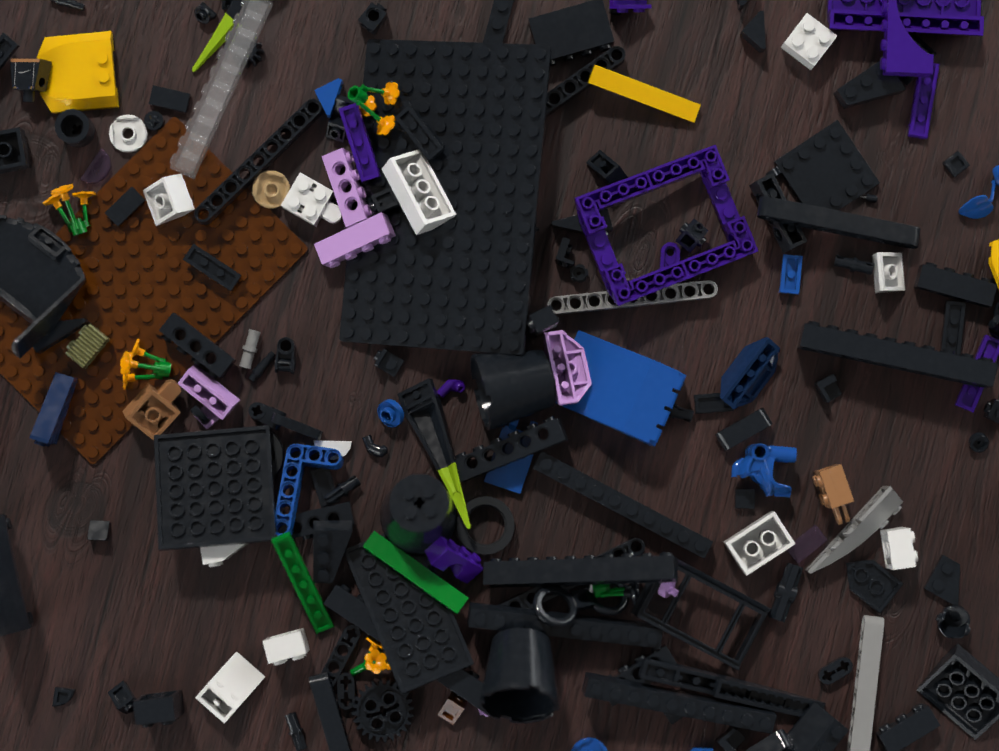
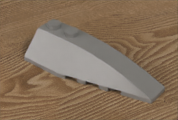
M882 486L805 571L811 574L832 564L861 545L879 528L883 529L889 522L887 519L892 514L896 515L902 508L900 505L903 501L890 486Z

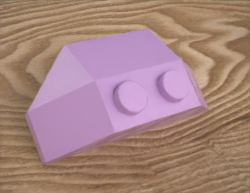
M563 330L544 332V353L549 359L551 373L556 381V386H554L555 400L558 405L578 403L592 384L584 348Z

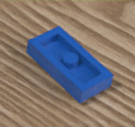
M782 255L779 293L799 294L803 256Z

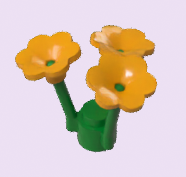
M388 82L385 88L382 89L370 88L365 85H361V87L352 86L348 91V99L360 107L362 116L369 117L371 115L376 119L378 123L377 134L379 136L382 134L387 135L395 126V116L387 115L383 118L373 112L377 108L375 97L372 95L368 96L367 91L381 94L386 105H394L400 95L398 84L396 82Z
M63 185L52 190V196L45 200L43 204L45 206L53 204L73 236L88 232L86 228L90 226L87 215L88 198L95 196L96 193L93 191L72 193L73 197L80 198V203L83 207L84 221H82L81 218H75L68 200L70 199L68 191L72 190L74 185ZM61 198L62 201H65L71 221H69L62 209V204L59 201Z
M137 339L132 352L125 351L120 361L121 374H123V390L126 389L128 382L135 381L136 379L162 380L163 377L168 378L171 371V363L166 362L165 358H159L145 352L144 349L139 347L140 339ZM137 354L158 362H155L154 365L138 363V361H134L132 358ZM139 367L151 369L154 374L135 375L129 374L131 368L136 369Z

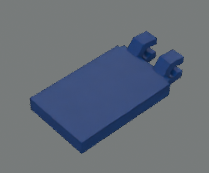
M519 420L511 422L509 426L505 425V427H502L499 438L501 440L509 438L508 434L514 431L524 432L516 429ZM531 421L529 425L534 424V423H536V425H538V423H537V422H534V421ZM525 436L522 440V444L525 447L531 444V439L528 436ZM508 443L505 446V452L511 454L513 446ZM493 453L491 461L495 459V453ZM533 455L488 472L484 482L520 494Z

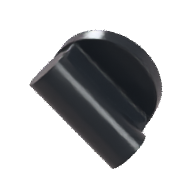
M204 2L200 3L194 10L196 19L203 24H207L217 17V13Z

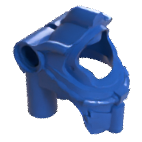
M762 443L750 444L745 449V457L733 463L731 477L739 475L740 478H746L749 476L753 482L759 484L765 496H773L774 494L776 497L790 498L792 488L788 485L779 484L773 479L774 462L795 463L797 449L795 447L766 446ZM756 448L759 450L758 457L755 455Z

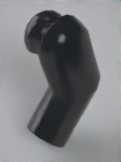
M371 434L362 438L369 454L381 458L388 453V448L385 445L379 446L374 444Z

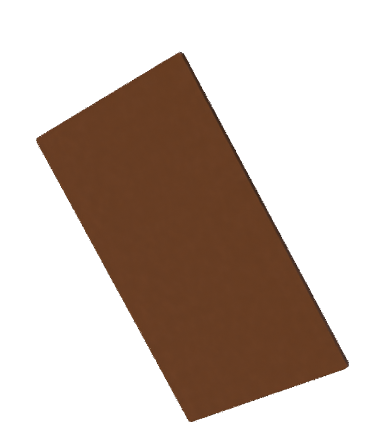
M172 117L88 201L87 215L90 225L86 227L88 232L73 236L65 224L56 233L70 247L76 259L79 260L85 276V283L59 321L87 319L89 324L94 325L111 339L90 365L84 369L65 354L68 351L66 349L67 345L72 340L76 341L78 339L81 329L42 354L36 353L32 347L24 356L18 358L12 352V343L31 323L0 301V374L38 412L41 410L56 372L78 378L60 434L91 464H96L134 426L125 418L123 410L147 383L158 390L168 379L178 382L186 371L195 364L192 361L193 357L189 353L184 355L176 349L178 346L173 341L169 343L161 337L163 333L159 330L173 312L212 342L216 343L308 251V247L269 208L263 207L255 201L252 191L248 187L208 225L198 223L194 215L195 210L185 216L156 226L147 201L120 227L105 214L131 187H134L146 200L143 193L145 188L163 177L182 174L194 209H196L232 174L177 117ZM231 184L227 187L226 191L232 193L237 187ZM215 198L213 205L220 206L223 199ZM83 207L75 214V218H81L82 221H84ZM202 211L199 214V218L203 220L209 216L207 211ZM193 244L242 275L232 292L183 260ZM180 330L177 333L178 340L185 339L186 332ZM137 339H140L139 347L144 349L145 352L159 358H165L166 362L171 363V371L168 378L163 377L162 380L136 379L135 381L128 382L126 389L123 390V374H121L120 361L125 351L132 352ZM195 342L192 345V350L194 352L200 351V342ZM137 354L132 358V360L138 361V363L154 365L155 362H158ZM139 367L136 369L131 368L129 374L135 375L154 374L151 369Z

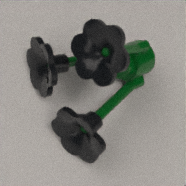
M609 584L592 585L595 598L623 596L624 598H631L633 605L636 606L637 597L640 595L639 584L623 585V587L611 589Z

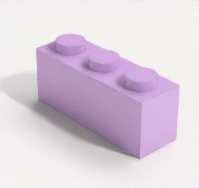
M197 364L190 367L177 383L222 420L231 413L240 401L239 398Z

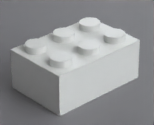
M770 511L725 540L724 544L743 574L748 575L795 545V542L775 511Z

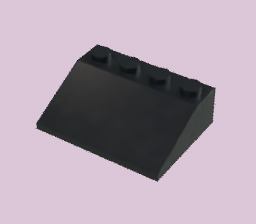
M958 643L940 660L917 688L918 692L975 740L999 719V678Z

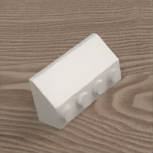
M420 149L392 157L383 166L382 171L416 235L431 231L456 216L432 167Z

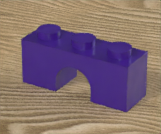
M441 536L425 550L431 565L442 571L450 566L455 578L466 584L484 570L480 563L481 558L475 552H469L464 546L460 547L451 539L448 540Z

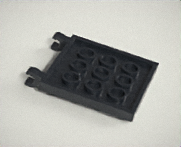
M838 120L774 161L773 163L776 167L765 174L767 176L773 173L775 177L781 174L800 203L837 211L880 183Z

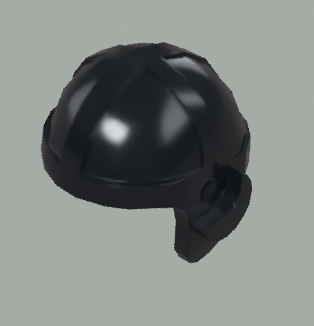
M960 605L945 607L936 616L937 626L940 632L947 638H963L971 630L969 628L970 615Z

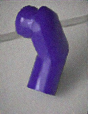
M449 379L437 390V393L442 398L450 391L461 393L465 390L464 382Z

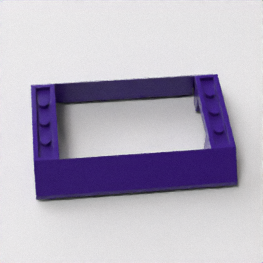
M716 144L574 198L579 223L606 290L617 306L758 252L745 216H739L726 184L730 179ZM700 173L728 243L627 282L626 272L622 263L618 264L604 230L607 228V225L599 212Z

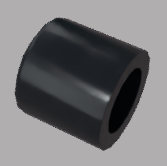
M68 109L60 113L56 118L55 132L68 145L80 148L90 144L93 140L95 126L92 120L80 110ZM76 126L78 128L82 127L80 135L77 133L74 135V128Z

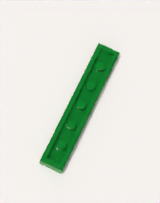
M290 531L272 538L274 548L316 634L334 627V623Z
M374 531L363 545L364 549L455 614L460 612L469 599Z

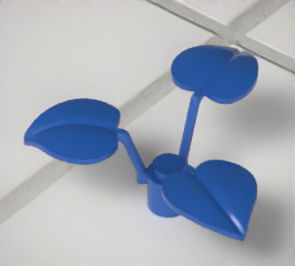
M999 165L995 166L992 170L994 180L991 181L990 198L988 199L986 195H979L970 199L958 210L960 215L979 219L992 212L993 204L991 202L994 200L996 185L999 186Z

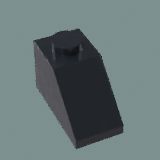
M601 150L586 162L606 185L628 178L620 165Z

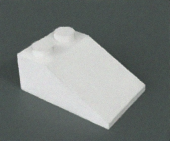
M248 543L201 547L203 565L208 564L209 567L220 566L224 560L229 559Z

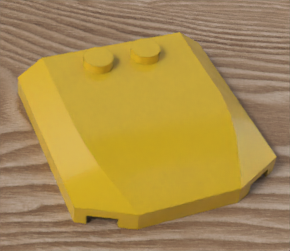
M112 31L44 37L37 59L52 61L47 90L40 92V95L51 113H62L68 109L88 111L119 108L118 89L115 82Z

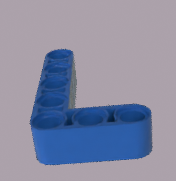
M292 444L287 448L275 511L276 536L284 534L278 533L282 525L287 526L286 532L290 531L291 535L293 533L305 466L331 470L340 469L344 464V459L337 449L303 444ZM301 451L299 457H292L293 452ZM319 453L320 457L318 460H311L313 454ZM332 456L339 457L336 463H330ZM292 469L298 470L295 476H289V472ZM288 488H294L292 495H285ZM284 507H291L288 514H282Z

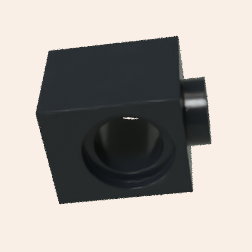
M371 2L358 19L359 24L375 35L388 18L386 9L379 3L375 5ZM376 13L379 15V19L371 21L369 16Z

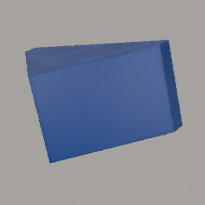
M340 78L314 90L328 118H331L336 97L340 95L343 86V80Z

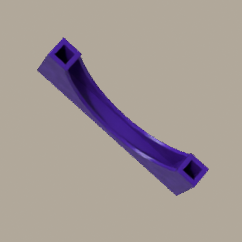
M897 0L883 1L882 12H885V16L881 22V31L884 32V39L881 40L880 46L881 51H883V58L880 60V70H883V76L930 77L933 74L934 54L925 52L907 33L899 16Z

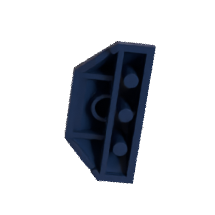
M768 337L745 346L721 377L720 398L732 409L753 402L776 372L780 347Z

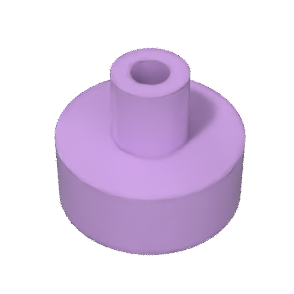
M676 582L661 583L658 594L664 598H668L670 595L676 597L679 592L675 588Z

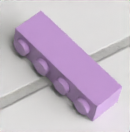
M381 212L315 243L314 246L321 264L334 268L339 266L340 262L345 259L351 260L356 258L357 254L362 251L368 252L373 250L374 246L379 243L385 244L390 242L391 238L396 235L388 215Z

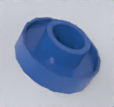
M387 399L379 404L377 411L383 424L388 427H396L403 422L404 412L399 403L395 400Z

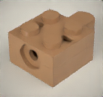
M173 379L166 380L158 390L147 383L123 410L125 418L154 440V435H161L181 413L173 403L181 393L180 386Z
M834 464L813 471L815 476H812L815 487H819L821 494L818 496L821 505L832 509L838 525L843 524L842 517L846 523L850 522L845 504L854 502L842 464Z

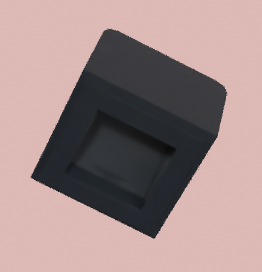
M90 520L87 540L108 541L110 521Z

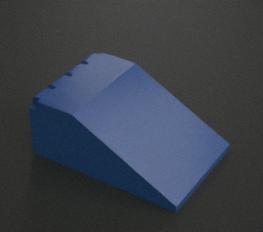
M578 330L574 340L584 348L592 384L578 403L560 406L650 446H656L663 431L657 428L656 425L665 426L670 412L665 410L664 407L673 408L678 394L672 392V389L680 391L686 375L653 359Z

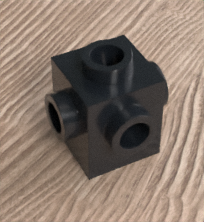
M693 219L690 224L686 222L679 230L681 235L676 239V242L691 253L696 245L700 248L706 241L704 236L709 230L702 223Z

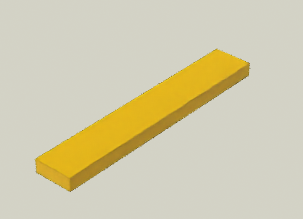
M598 65L593 66L588 80L589 84L693 123L701 104Z

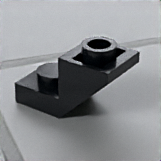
M337 95L325 137L344 142L346 131L339 108L354 104L355 102L347 97Z

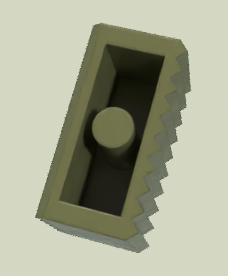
M92 324L84 325L79 331L80 336L76 341L72 340L66 347L68 351L65 354L84 369L90 365L111 340Z

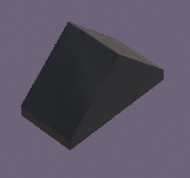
M760 11L740 33L759 53L764 52L766 49L764 11Z

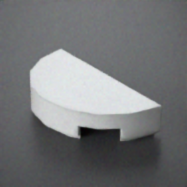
M314 440V446L337 449L342 457L348 453L352 445V441ZM332 456L330 458V460L339 459L338 456Z

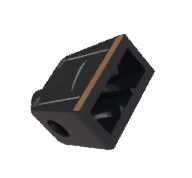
M10 59L12 88L23 91V102L35 103V92H45L47 90L52 61L43 59Z

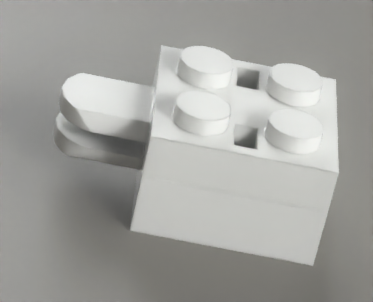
M300 172L281 206L317 227L321 218L332 224H336L342 219L339 206L331 202L335 195L334 192Z

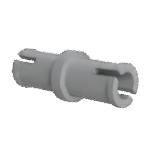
M249 329L246 343L242 347L244 350L239 366L251 369L254 354L258 350L256 347L261 332Z

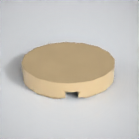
M266 170L260 173L252 184V195L255 201L266 208L280 207L290 190L287 178L275 170Z

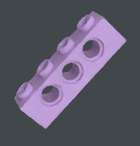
M340 148L322 156L345 227L349 228L370 218L372 211L365 201L366 192L360 186V176L357 169L354 168L352 153L344 148ZM345 166V173L341 175L340 170ZM351 184V190L346 192V187ZM357 201V208L352 210L353 203Z

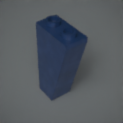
M58 372L55 373L30 435V439L35 440L34 444L44 447H50V444H57L78 378Z

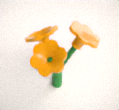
M367 636L366 639L371 643L369 653L365 655L363 663L350 670L352 676H356L365 670H371L374 674H379L381 670L386 668L391 670L389 663L385 662L386 655L377 650L378 648L383 649L381 643L372 636Z

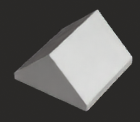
M878 252L873 254L875 293L905 291L902 253Z

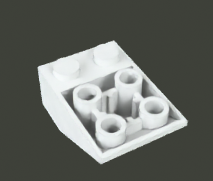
M236 651L195 698L225 723L265 676Z

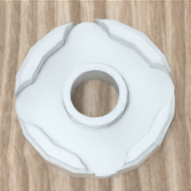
M126 114L119 116L111 124L109 137L115 148L122 152L132 153L140 150L145 145L148 131L141 119L135 115ZM126 129L133 130V136L129 139L124 138L123 135Z

